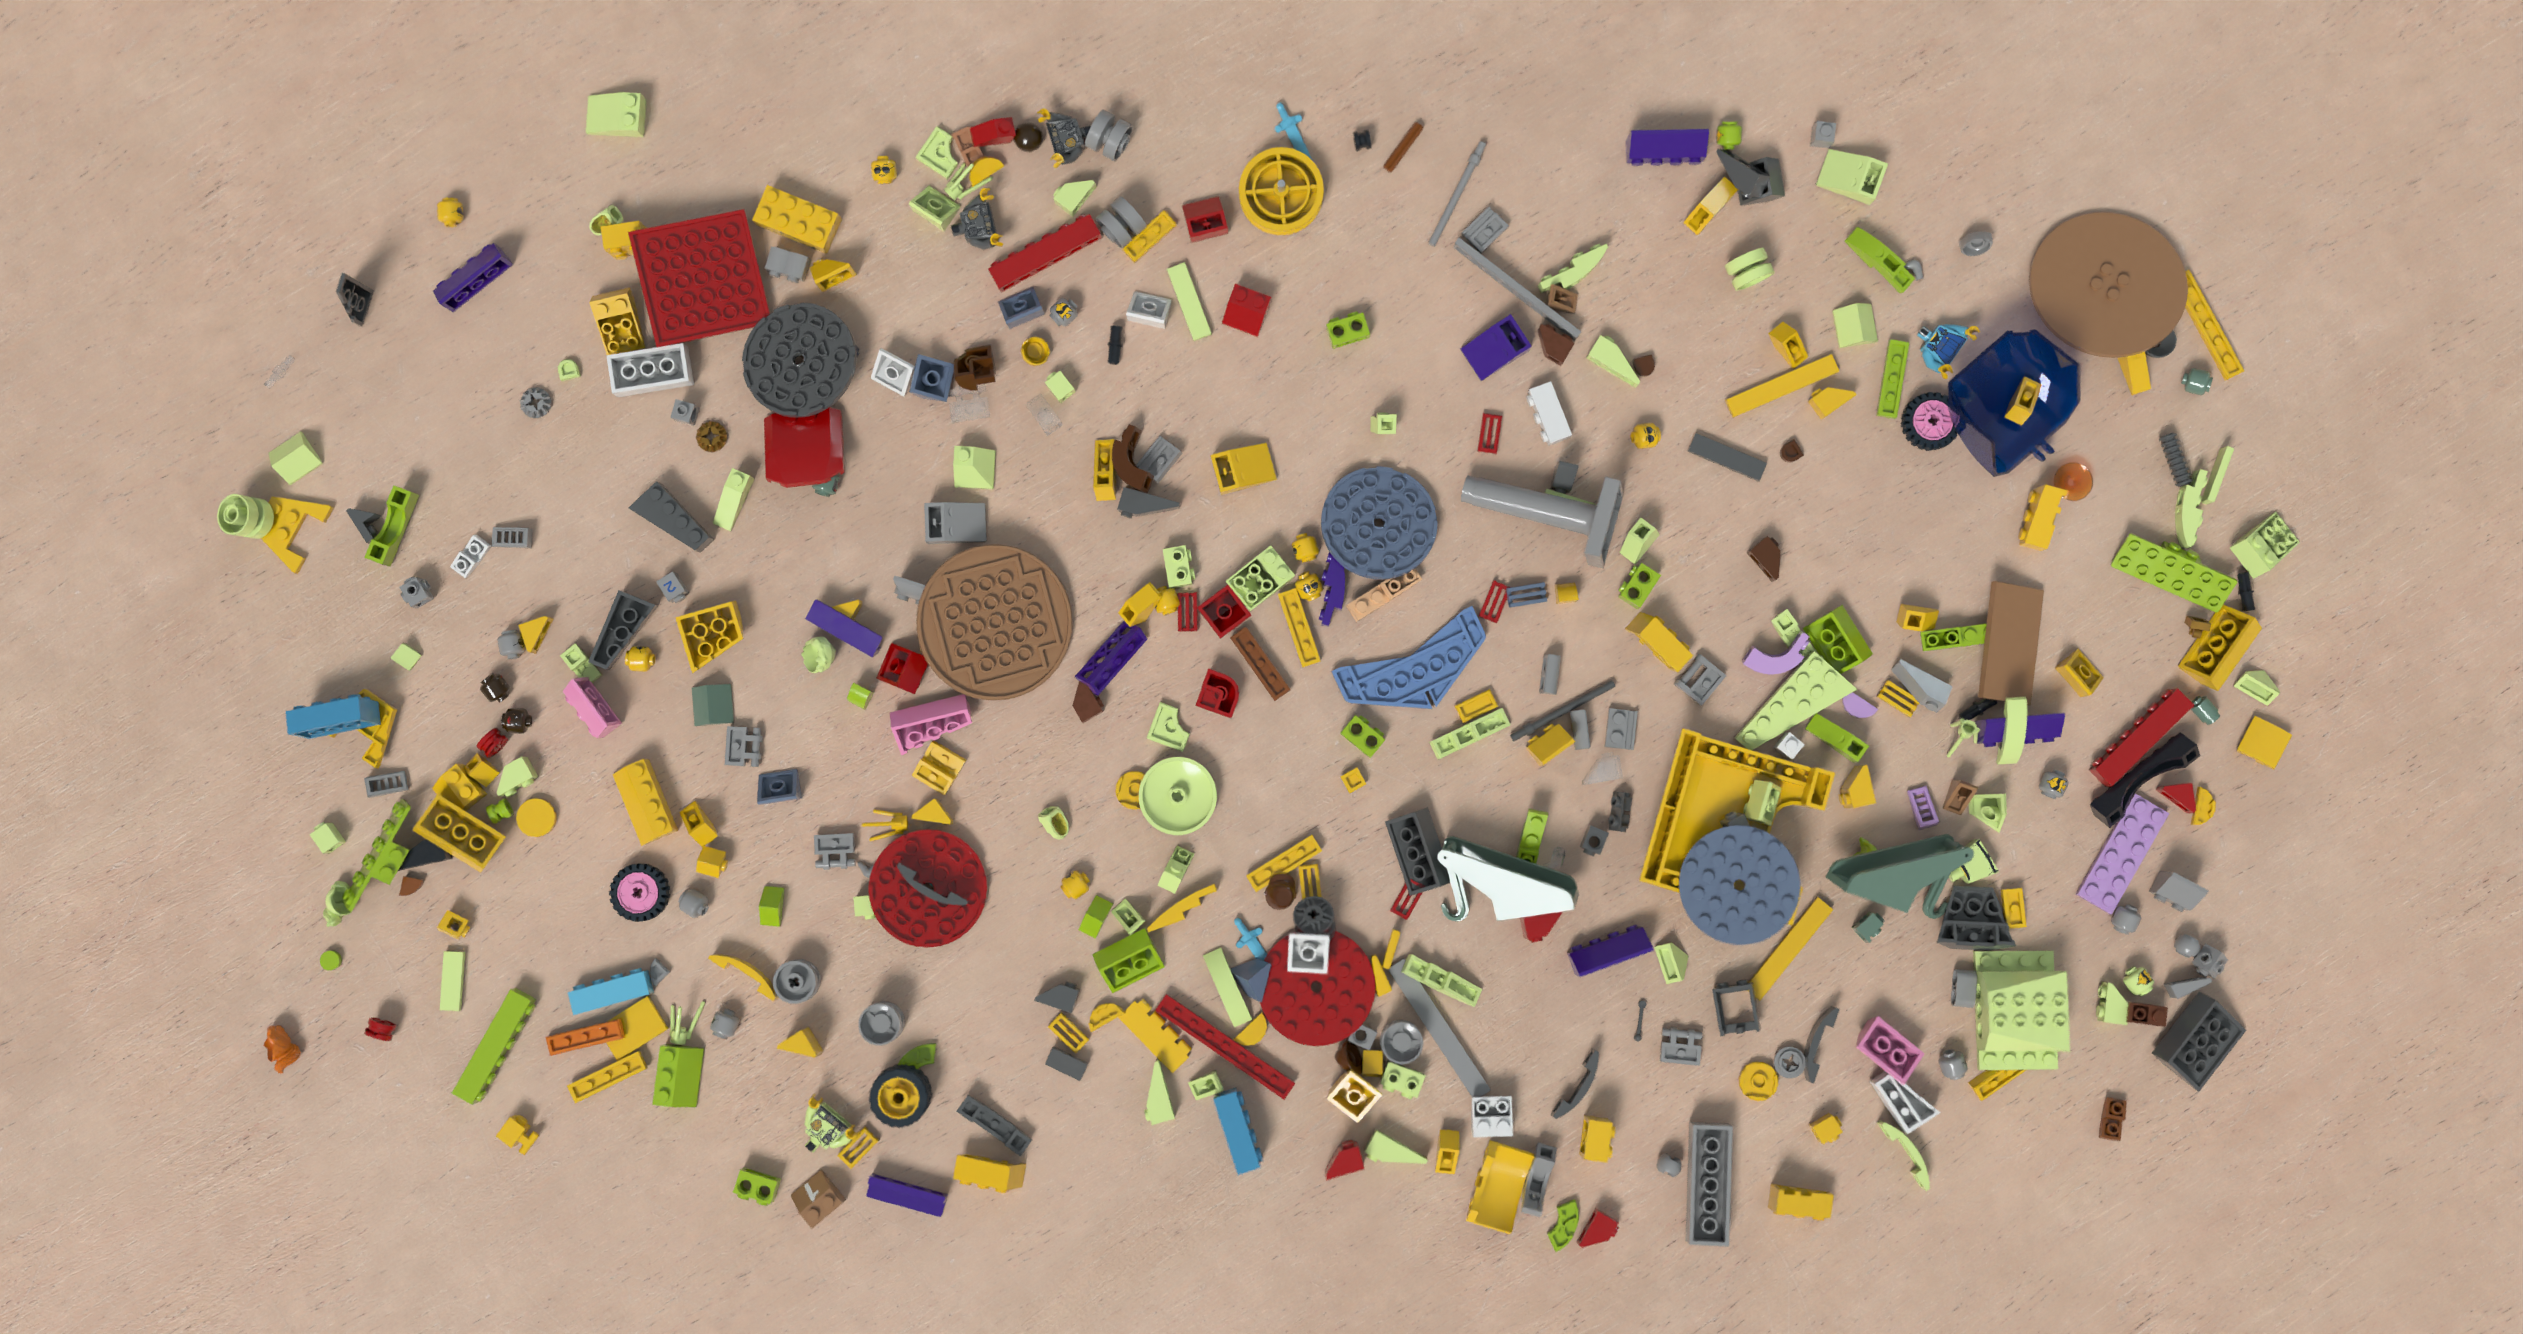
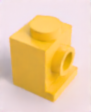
M447 910L437 929L459 940L461 936L466 937L471 927L468 926L469 920ZM453 924L459 925V929L452 930L451 926Z

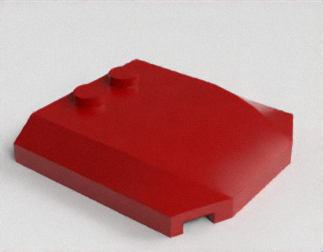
M829 407L818 414L806 417H787L775 413L764 418L765 476L767 482L771 483L773 481L786 488L827 483L831 481V477L838 473H845L841 410Z

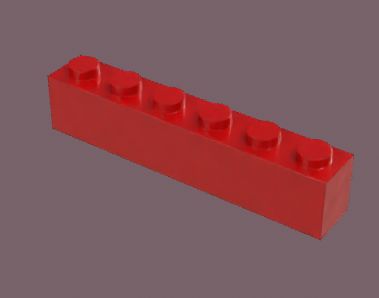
M1083 214L1077 217L1074 223L1070 225L1068 223L1058 228L1059 231L1053 234L1047 233L1042 236V240L1027 244L1024 250L1020 252L1014 251L1007 256V259L1003 261L997 260L992 263L988 270L1000 292H1004L1102 239L1101 233L1091 215L1088 214L1086 216Z
M2178 688L2164 691L2160 696L2161 699L2157 703L2151 704L2147 708L2148 712L2144 716L2138 717L2133 722L2134 726L2130 730L2127 729L2119 736L2120 740L2116 744L2112 743L2106 748L2105 751L2107 753L2102 757L2099 756L2092 762L2093 766L2089 771L2105 787H2112L2194 706Z

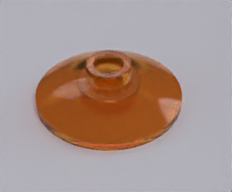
M2076 462L2067 463L2056 471L2054 487L2068 490L2067 495H2062V498L2068 501H2078L2090 493L2093 487V477L2089 469L2084 465ZM2069 479L2073 480V486L2068 484Z

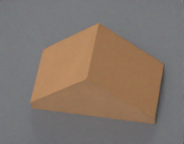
M1552 284L1548 290L1546 305L1554 311L1575 313L1578 294Z
M1952 780L1943 809L1962 815L1977 792L1978 787L1961 780Z

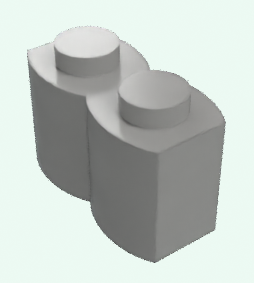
M771 246L765 269L773 277L780 278L782 275L786 276L788 281L794 283L804 282L811 259L798 253Z

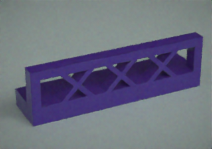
M1123 621L1075 675V678L1086 684L1094 694L1099 695L1146 642L1147 637L1140 627L1136 625L1129 627ZM1126 628L1130 629L1127 634L1122 635ZM1117 643L1114 648L1109 649L1112 644ZM1105 657L1102 662L1097 663L1100 658ZM1092 671L1088 678L1084 677L1087 672Z

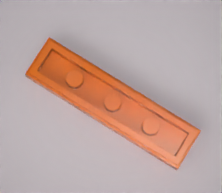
M620 1018L546 1037L550 1056L623 1039L625 1038V1033Z

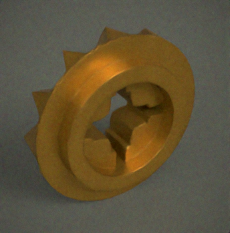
M709 421L697 429L695 438L700 448L707 452H716L726 444L727 432L718 422ZM710 429L713 434L719 435L713 438L712 444L708 438H705L710 434Z

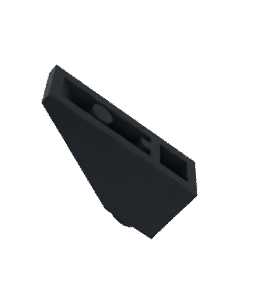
M423 840L408 852L398 871L450 860L452 855L429 840Z

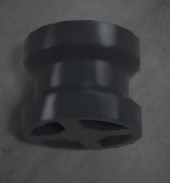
M1368 129L1362 133L1353 132L1356 151H1360L1361 148L1371 149Z

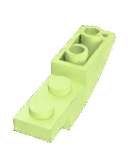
M1597 244L1591 247L1590 251L1585 254L1579 252L1572 256L1573 259L1569 263L1571 269L1565 267L1559 270V274L1553 277L1551 274L1541 279L1542 282L1538 285L1540 292L1548 291L1552 284L1567 290L1579 283L1600 262L1608 248L1607 244L1602 246Z
M2202 469L2193 471L2192 483L2180 487L2175 508V526L2177 539L2182 549L2190 548L2195 544L2197 528L2201 526L2203 521V510L2196 508L2202 499V496H2200L2201 491L2208 481L2206 477L2208 471Z

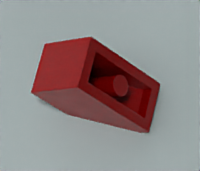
M1012 117L992 119L970 128L974 147L1011 143L1016 136Z
M1595 1208L1576 1243L1583 1248L1609 1241L1611 1236L1615 1237L1617 1234L1619 1223L1614 1218Z

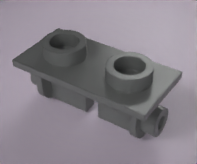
M1613 791L1611 815L1608 820L1609 830L1626 832V828L1628 829L1630 815L1624 814V811L1631 810L1632 798L1630 793Z

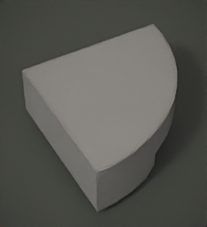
M655 958L651 964L650 978L653 985L657 986L670 971Z

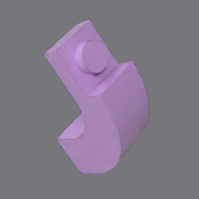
M1801 630L1789 648L1776 655L1764 653L1752 645L1743 658L1742 663L1750 669L1763 674L1787 672L1796 667L1805 658L1799 651L1804 650L1809 644V635Z

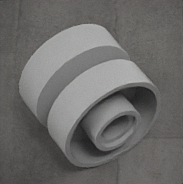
M1103 109L1090 127L1085 140V146L1098 152L1104 145L1103 156L1116 161L1129 143L1133 125L1122 119L1114 125L1115 115Z
M1119 196L1110 204L1115 215L1104 210L1095 219L1108 239L1123 249L1132 241L1127 230L1129 229L1134 234L1139 235L1147 225L1138 212L1123 197Z
M877 1002L862 1012L858 1024L861 1036L870 1044H888L902 1033L905 1026L904 1014L892 1002Z
M1400 1019L1394 1020L1384 1027L1380 1036V1044L1389 1060L1397 1064H1407L1414 1061L1420 1055L1423 1048V1038L1413 1023Z

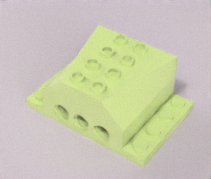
M1973 951L1974 971L1977 973L1975 999L1977 1070L2058 1069V1051L2070 1052L2067 971H2054V951Z

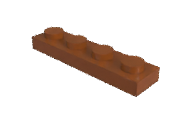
M1244 627L1230 637L1274 701L1290 691L1288 685L1247 627Z

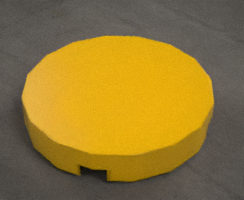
M1131 771L1119 778L1115 793L1118 801L1124 807L1135 810L1141 809L1139 804V788L1145 775L1144 773Z
M538 798L524 802L518 809L516 816L519 829L531 837H541L551 832L557 819L552 804Z
M1761 1061L1745 1065L1738 1078L1742 1093L1755 1101L1769 1099L1775 1094L1779 1085L1778 1075L1769 1064Z

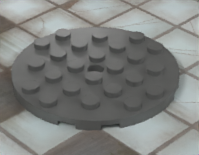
M811 303L785 305L775 309L766 318L763 317L749 334L742 356L743 376L754 398L770 411L787 417L815 415L831 407L848 389L856 369L857 353L855 342L848 327L832 311ZM803 356L804 362L796 365V357Z

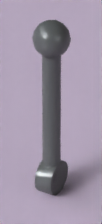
M1639 1001L1638 1003L1640 1010L1637 1033L1634 1036L1637 1042L1642 1039L1640 1033L1643 1010L1646 1007L1645 1001Z

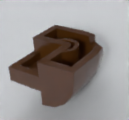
M991 345L966 349L964 354L959 356L958 359H954V377L957 384L963 389L978 391V385L996 382L995 363Z

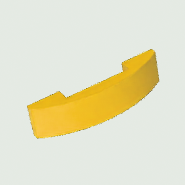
M713 954L708 957L709 960L723 969L729 968L730 964L761 983L757 989L758 992L772 1001L778 999L771 981L752 964L740 958L724 954Z

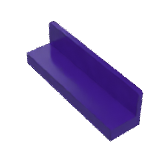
M818 599L814 600L805 618L806 620L870 657H874L879 653L881 649L879 645L883 639L882 636Z
M873 1173L869 1176L867 1183L869 1187L866 1196L869 1198L941 1217L948 1196L946 1193Z

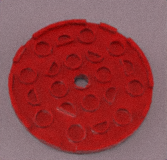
M918 830L900 836L881 852L871 870L869 900L873 913L880 925L890 935L908 945L924 948L938 947L959 939L974 926L985 905L987 880L979 857L967 843L947 832ZM901 863L915 871L916 874L913 880L922 885L931 883L934 887L933 891L945 898L949 892H952L967 900V904H945L923 895L903 878L897 868V864Z
M1335 931L1334 937L1329 942L1327 973L1287 971L1290 934L1273 946L1264 961L1271 964L1263 1000L1260 1002L1266 1018L1280 1034L1303 1045L1327 1046L1348 1038L1365 1022L1374 1002L1375 977L1368 957L1352 939ZM1315 981H1319L1322 984L1321 991L1317 993L1311 989V985Z

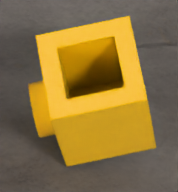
M703 846L697 859L696 872L719 878L721 872H725L728 865L726 852Z
M1830 1113L1809 1124L1816 1139L1821 1144L1828 1141L1829 1143L1834 1142L1843 1133L1840 1128L1842 1126L1841 1121L1837 1116H1833Z

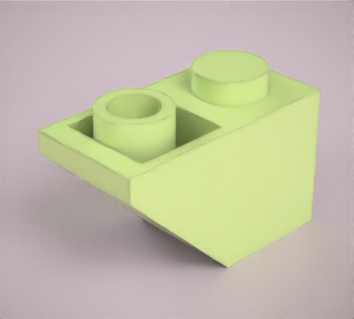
M1640 518L1628 532L1620 554L1633 564H1636L1660 534L1656 528Z
M521 756L504 766L497 790L498 796L510 797L517 793L516 789L522 786L526 788L534 783V779L538 778L528 757Z
M1177 845L1160 878L1158 886L1175 894L1194 853Z
M2102 982L2098 988L2100 1001L2096 1007L2097 1021L2128 1025V1022H2126L2128 1003L2112 983Z

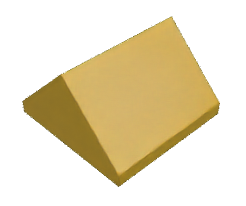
M2079 648L2055 667L2080 697L2092 695L2104 678Z
M810 1027L797 1032L777 1045V1049L813 1058L823 1053V1049Z

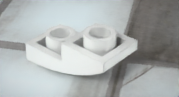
M477 534L473 535L465 549L458 553L450 567L464 578H467L479 565L492 545Z

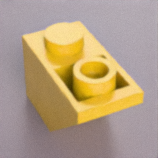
M1150 582L1126 600L1118 613L1129 627L1145 622L1162 598V595Z
M1901 604L1896 622L1902 629L1921 632L1935 629L1939 610Z

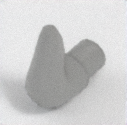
M1910 260L1906 263L1904 268L1906 270L1913 269L1916 280L1924 279L1921 264L1917 260Z
M858 862L863 875L870 878L874 865L868 868L864 863Z

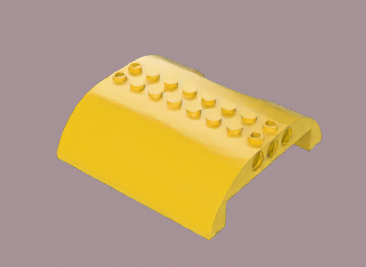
M1682 728L1639 881L1680 893V872L1687 854L1705 835L1722 828L1719 821L1725 819L1726 814L1733 811L1743 813L1744 806L1749 802L1750 798L1749 788L1751 784H1754L1755 780L1772 782L1782 788L1774 814L1775 818L1778 811L1789 805H1799L1825 811L1835 773L1817 767L1810 768L1701 736V733ZM1747 819L1750 827L1758 828L1770 834L1772 825L1769 826ZM1741 879L1736 880L1734 888L1737 891H1742L1745 888V882ZM1800 886V897H1801L1802 890H1803V887H1801V886ZM1798 901V904H1797V907H1796V910H1795L1793 916L1791 917V919H1790L1789 922L1787 923L1788 925H1792V926H1793L1794 919H1795V915H1796L1797 908H1798V905H1799V901Z

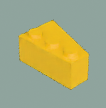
M2045 484L2030 492L2028 496L2029 508L2023 516V521H2025L2024 527L2021 528L2018 539H2020L2019 545L2039 551L2048 549L2055 529L2053 524L2056 513L2060 514L2062 509L2058 507L2062 495L2066 496L2068 490Z
M1639 612L1625 630L1629 633H1634L1640 639L1639 642L1642 645L1645 644L1653 652L1654 656L1670 670L1678 673L1694 656L1689 651L1690 647L1685 642H1680L1676 638L1678 635L1672 629H1667L1663 625L1665 622L1656 615L1654 617Z
M961 1154L956 1157L953 1179L960 1180V1184L963 1185L974 1183L978 1184L977 1187L981 1189L992 1187L995 1188L996 1192L1007 1193V1190L1023 1187L1026 1164L1014 1165L1008 1163L1007 1160L1000 1162L991 1160L989 1157Z
M1771 1184L1768 1208L1777 1215L1787 1214L1798 1218L1809 1216L1812 1219L1824 1221L1825 1218H1831L1834 1195L1827 1191Z

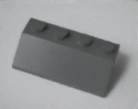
M1428 808L1385 821L1410 896L1451 883L1447 867L1438 860V854L1442 847ZM1410 879L1416 881L1419 884L1421 883L1425 885V887H1418L1417 885L1413 884Z

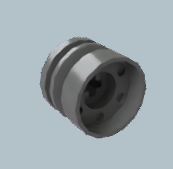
M1317 896L1306 897L1299 901L1293 912L1296 933L1329 935L1330 942L1336 931L1334 911L1331 904L1324 898Z

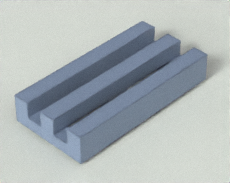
M1545 582L1506 588L1508 606L1517 607L1548 602L1545 596ZM1540 588V591L1511 595L1512 591ZM1541 595L1540 599L1515 603L1512 601V599Z

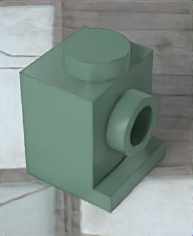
M1868 912L1852 929L1864 942L1870 943L1872 941L1870 937H1875L1881 932L1880 928L1884 925L1883 922L1885 921L1878 913Z

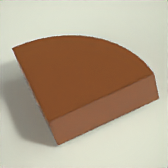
M403 876L399 896L415 893L422 887L424 880Z

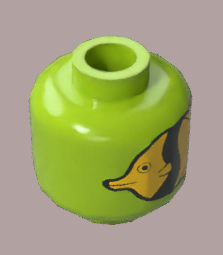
M1722 122V125L1717 127L1716 142L1718 145H1723V149H1734L1735 145L1741 143L1742 127L1737 125V122Z

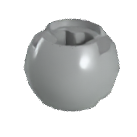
M2187 934L2180 935L2175 940L2174 947L2176 952L2187 958L2195 957L2200 951L2199 941Z
M1667 1153L1661 1155L1657 1160L1658 1171L1663 1174L1668 1172V1175L1671 1177L1677 1176L1682 1168L1681 1160L1676 1157L1672 1159Z

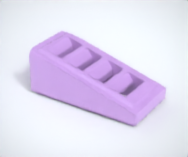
M1927 786L1908 790L1907 794L1918 830L1938 825L1939 820ZM1924 793V797L1914 798V796ZM1926 801V805L1917 807V803ZM1926 809L1929 810V812L1924 814H1920L1919 812ZM1931 817V820L1929 821H1922V819Z

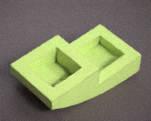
M576 643L560 655L578 678L589 677L590 682L593 683L602 676L598 668L588 662L590 658Z

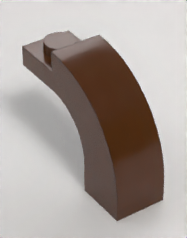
M1128 424V427L1122 434V442L1114 440L1112 448L1113 466L1118 476L1126 484L1148 494L1154 475L1137 468L1134 462V450L1142 431L1136 426Z

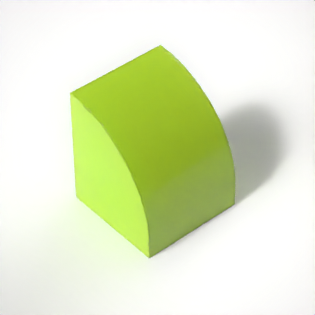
M853 683L848 693L847 701L865 710L874 692Z

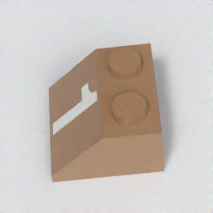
M822 1169L791 1194L799 1214L811 1229L846 1200Z

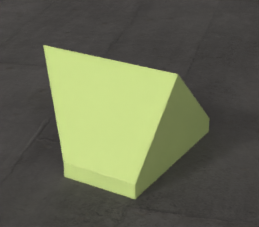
M2006 794L1974 795L1969 802V814H1972L2000 833L2007 814Z

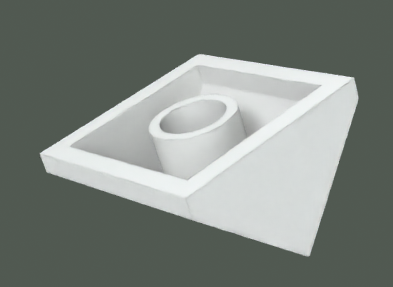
M1134 291L1126 313L1127 320L1165 329L1172 300Z
M880 348L870 379L905 396L911 386L915 366Z

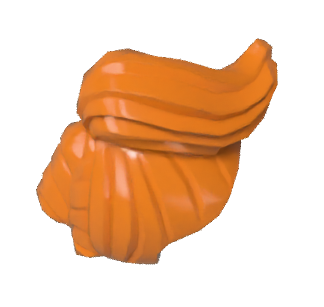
M272 1025L267 1029L268 1037L264 1042V1046L268 1049V1060L270 1062L276 1061L275 1071L283 1074L284 1069L293 1064L300 1057L301 1052L296 1044L291 1043V1038L282 1026Z

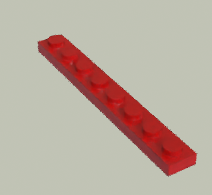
M1168 994L1164 996L1155 1011L1282 1099L1285 1100L1294 1087L1295 1082Z

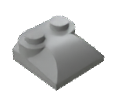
M894 576L893 580L896 585L894 593L898 594L897 598L908 601L909 598L916 600L915 604L918 605L925 585Z

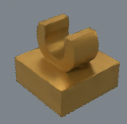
M2186 615L2184 623L2190 627L2189 635H2192L2193 638L2200 639L2202 630L2210 631L2211 623L2204 618Z

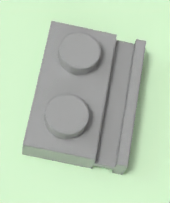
M1489 206L1461 235L1481 254L1509 226Z
M1159 436L1136 466L1154 475L1153 480L1159 483L1181 456L1182 452Z
M1608 709L1604 747L1634 750L1638 711Z

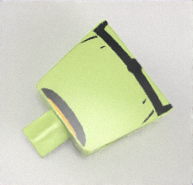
M1973 839L1965 846L1974 851L1972 860L1952 871L1949 879L1954 882L1962 878L1965 883H1972L1999 872L1980 839Z

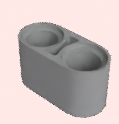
M1954 969L1951 989L1952 1006L1974 1007L1977 985L1976 971Z

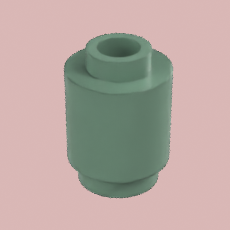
M2198 696L2192 700L2194 706L2191 710L2203 723L2210 725L2220 717L2219 710L2206 696Z

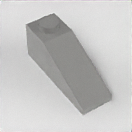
M1902 659L1892 667V672L1919 704L1936 713L1946 705L1952 686Z

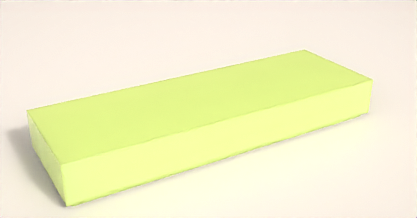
M2229 446L2220 448L2201 503L2207 505L2215 502L2234 448Z
M444 951L440 1010L461 1011L465 952Z

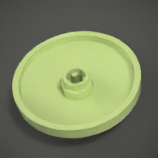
M1171 757L1159 761L1147 771L1140 784L1139 804L1144 817L1154 828L1166 834L1185 835L1200 829L1210 819L1216 806L1217 791L1212 776L1201 764L1189 758Z

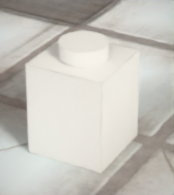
M1787 732L1773 746V749L1785 759L1793 760L1805 744L1790 732Z

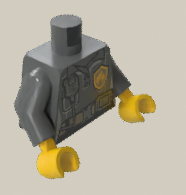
M1045 108L1039 110L1037 113L1042 114L1043 117H1040L1038 122L1048 121L1046 126L1055 152L1050 160L1057 161L1053 167L1058 168L1060 164L1074 163L1085 149L1083 139L1087 137L1091 125L1079 128L1077 119H1073L1071 116L1049 112Z
M991 188L981 189L980 194L971 200L963 208V212L960 213L962 223L951 225L953 236L964 234L967 243L983 250L995 246H1003V243L998 242V239L1003 237V235L997 234L989 202H986V200L994 198L993 195L987 196Z

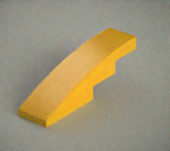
M1215 883L1178 901L1161 914L1147 928V931L1151 932L1185 920L1184 911L1201 905L1199 897L1217 891Z

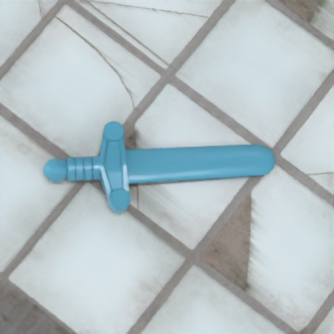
M1278 103L1276 108L1279 110L1278 112L1283 121L1275 127V131L1280 133L1285 130L1294 149L1304 153L1312 160L1295 125L1302 121V116L1289 117L1284 105Z
M1235 918L1234 923L1243 935L1236 943V947L1242 948L1244 945H1247L1256 959L1264 960L1267 953L1256 938L1262 933V929L1256 928L1249 931L1240 918Z

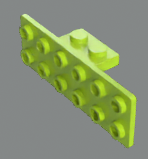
M2129 533L2111 562V567L2213 612H2219L2237 584L2235 578L2203 565L2200 556L2192 550L2186 551L2181 549L2174 542L2168 543L2163 541L2161 546L2132 533Z
M401 799L400 802L394 804L391 811L393 812L392 816L383 823V831L380 837L377 836L374 839L372 851L370 854L367 853L362 861L363 866L360 871H356L352 878L353 884L350 889L347 888L342 899H344L343 903L347 910H353L371 877L390 885L407 856L409 849L392 841L411 809L406 800Z

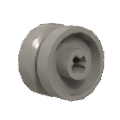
M795 959L782 964L776 970L773 977V988L776 995L782 1001L790 1004H799L811 999L818 992L821 984V976L817 967L812 962L804 959ZM796 978L799 979L797 982H799L800 984L795 983Z

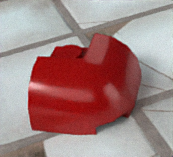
M1208 668L1195 706L1232 719L1239 699L1238 685L1231 677Z

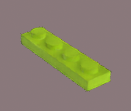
M1893 339L1888 341L1876 416L1897 418L1909 342Z

